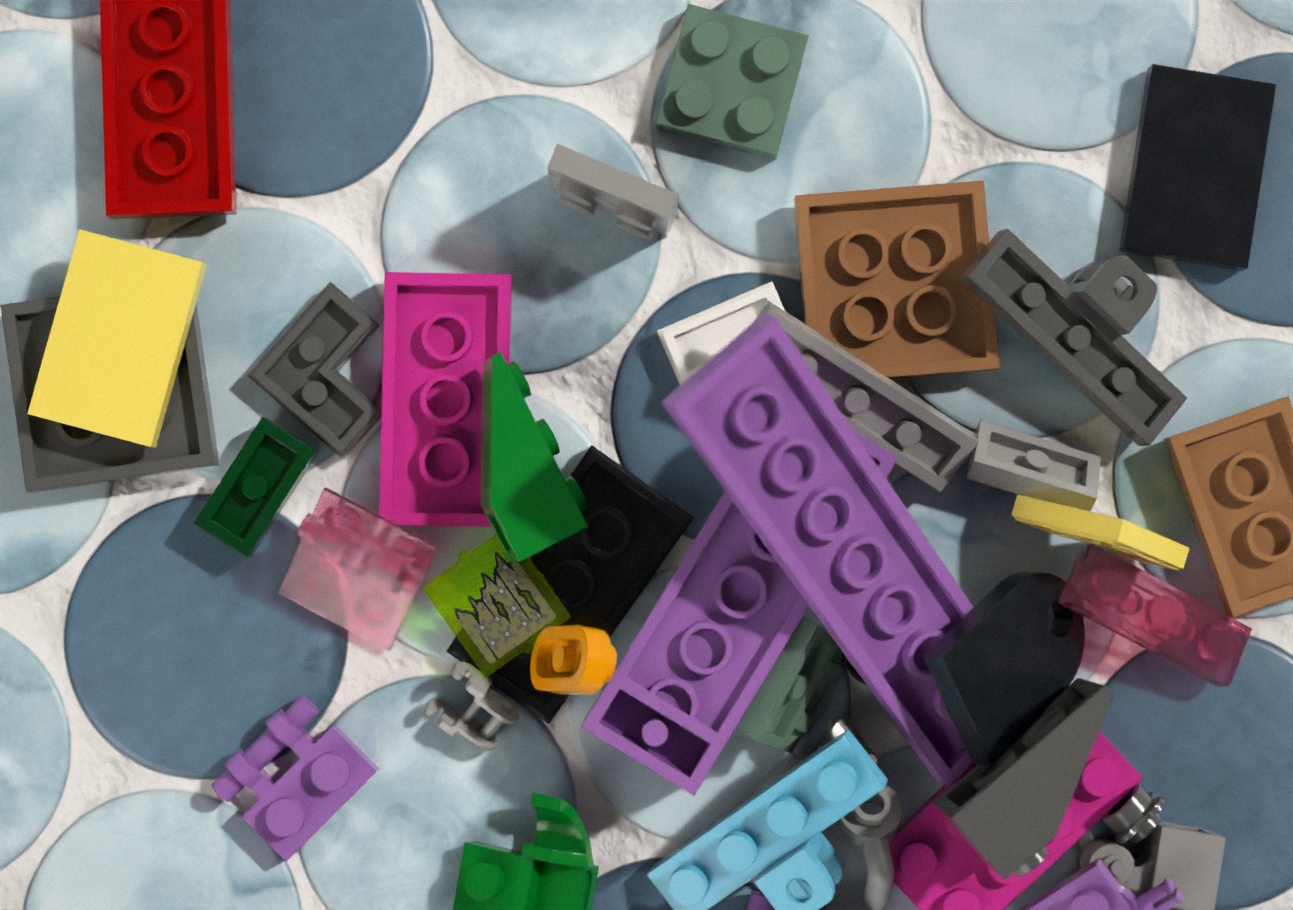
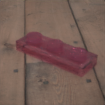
M1093 543L1081 546L1058 601L1059 604L1217 687L1231 685L1252 628Z

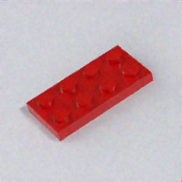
M100 0L106 216L111 219L237 215L230 0Z

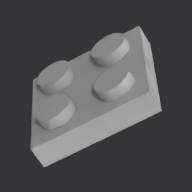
M560 144L556 145L547 169L552 189L561 194L558 199L560 203L591 216L596 208L611 213L619 218L616 224L619 228L644 239L651 240L654 232L666 237L668 236L677 215V193Z

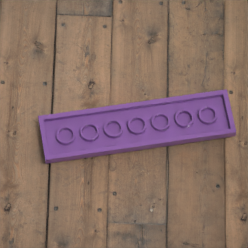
M763 313L661 403L932 776L948 787L972 764V760L923 656L974 607L777 318Z

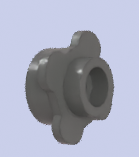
M1136 784L1128 794L1101 818L1110 828L1107 835L1118 845H1122L1129 840L1133 843L1140 842L1160 823L1161 816L1158 812L1164 806L1165 801L1160 796L1157 797L1153 792L1146 793L1139 784Z

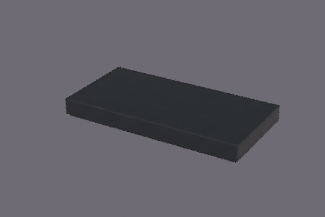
M592 445L570 475L580 486L587 501L588 510L583 512L582 515L588 527L519 562L554 611L555 619L494 663L487 662L464 628L460 630L446 650V652L460 662H466L476 667L493 680L492 684L548 724L570 694L540 691L535 689L530 676L531 655L536 639L541 631L549 626L580 625L604 630L610 638L694 519L688 512ZM520 592L521 594L527 597V600L532 607L537 608V606L529 597L528 592ZM496 604L500 610V613L506 615V613L502 609V605Z

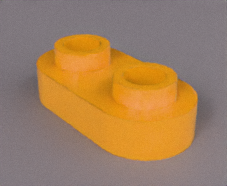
M580 625L546 627L537 637L531 655L530 676L535 689L540 691L571 695H593L601 689L603 684L611 680L616 668V650L611 645L608 634L601 629Z

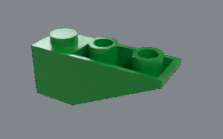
M499 352L483 362L481 507L509 563L520 562L588 527L582 515L583 512L588 510V504L576 480L572 476L564 479L553 457L560 453V449L551 428L544 419L535 421L525 401V398L531 396V391L522 370L515 361L507 364L502 353Z

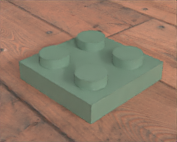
M688 4L657 117L656 128L776 160L809 35Z

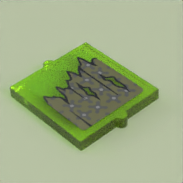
M496 535L472 552L461 551L458 554V562L421 587L485 678L520 653H533L534 643L544 628L560 626L572 617L530 557L520 562L509 563Z

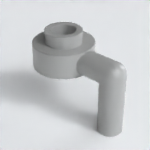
M888 785L866 801L879 805L882 809L880 813L869 815L864 813L860 806H858L837 821L838 828L844 838L853 845L864 849L868 876L863 901L872 910L883 909L889 900L894 879V867L889 842L896 836L902 818L900 798Z

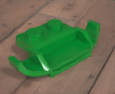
M532 792L530 805L534 806L537 814L534 842L523 843L522 852L479 841L464 842L453 910H592L599 866L593 863L590 838L575 808L566 800Z

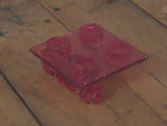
M325 487L313 514L308 513L297 531V536L302 539L278 594L389 651L436 553L438 545Z

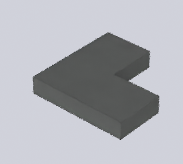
M329 282L247 376L340 458L345 459L382 417V409L339 371L380 324L332 282Z

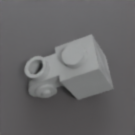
M1160 821L1158 826L1144 838L1142 854L1137 859L1133 860L1131 853L1115 841L1108 838H1097L1083 848L1079 858L1080 869L1100 858L1117 882L1133 892L1137 897L1162 883L1168 877L1174 881V889L1178 887L1184 898L1183 903L1177 904L1169 910H1215L1226 838L1209 829Z

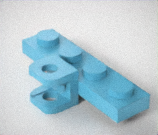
M847 729L654 864L647 873V876L673 910H708L756 876L757 878L754 883L776 910H819L833 899L835 884H838L844 875L843 863L836 850L822 834V831L882 791L888 779L852 732Z

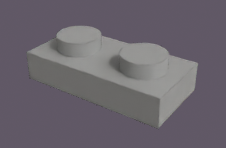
M979 421L974 433L979 443L970 454L966 479L1018 495L1091 511L1097 499L1100 456L987 421Z

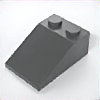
M1077 678L1063 690L993 766L976 765L934 802L979 857L1004 880L1013 873L1018 877L1025 876L1047 857L1049 851L1045 845L1055 838L1114 697L1105 685Z

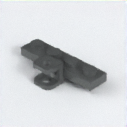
M1004 229L995 234L959 278L1138 446H1150L1186 401L1187 397L1121 336L1130 334L1153 304L1157 293L1156 283L1128 256L1120 255L1110 258L1106 262L1100 260L1089 263L1067 285L1009 229ZM1121 277L1127 278L1132 286L1128 285Z

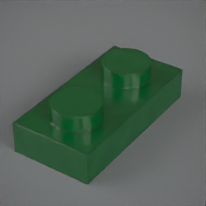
M262 417L193 524L247 558L252 557L319 451L271 420Z

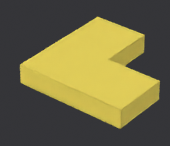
M1018 494L1011 516L1015 517L1016 521L1045 533L1094 544L1132 560L1177 571L1179 568L1184 569L1190 549L1187 546L1121 518Z

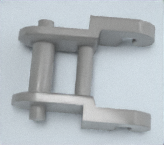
M458 662L452 669V677L458 681L464 676L469 679L466 683V691L475 696L474 702L467 711L459 712L445 701L431 698L424 706V713L429 717H433L438 712L441 715L438 720V727L453 737L456 732H459L477 747L488 751L494 750L498 745V738L495 733L503 723L514 724L519 719V712L511 701L490 688L493 682L491 678L469 663ZM481 707L492 714V717L485 725L474 718Z

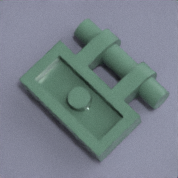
M804 617L801 618L736 728L737 731L756 742L780 751L785 750L789 753L793 752L803 732L807 734L811 732L818 718L813 714L829 682L836 684L844 669V666L839 664L844 653L825 628Z

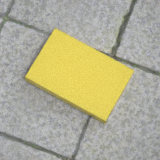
M79 229L27 414L156 448L207 265L193 259Z

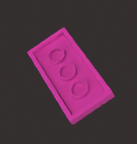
M385 272L379 525L491 527L481 507L483 362L499 352L502 353L507 364L511 362L513 278L511 274Z
M1099 731L1055 838L1045 845L1049 851L1047 857L1025 876L1018 877L1013 873L1004 880L979 857L934 804L939 797L978 765L972 763L948 787L943 785L899 827L894 839L889 842L894 867L893 882L919 910H1005L1128 794L1143 777Z

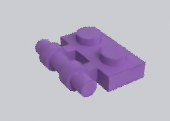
M301 695L286 710L279 708L266 721L268 728L245 751L238 748L225 761L227 769L211 785L214 791L227 802H230L245 786L260 798L241 817L285 861L289 860L379 770L336 724L316 741L304 727L319 713V710L304 695ZM285 746H288L300 759L276 781L264 767Z

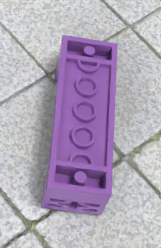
M854 431L882 474L887 478L899 457ZM725 490L621 662L616 666L611 680L604 685L582 724L583 729L695 796L809 607Z

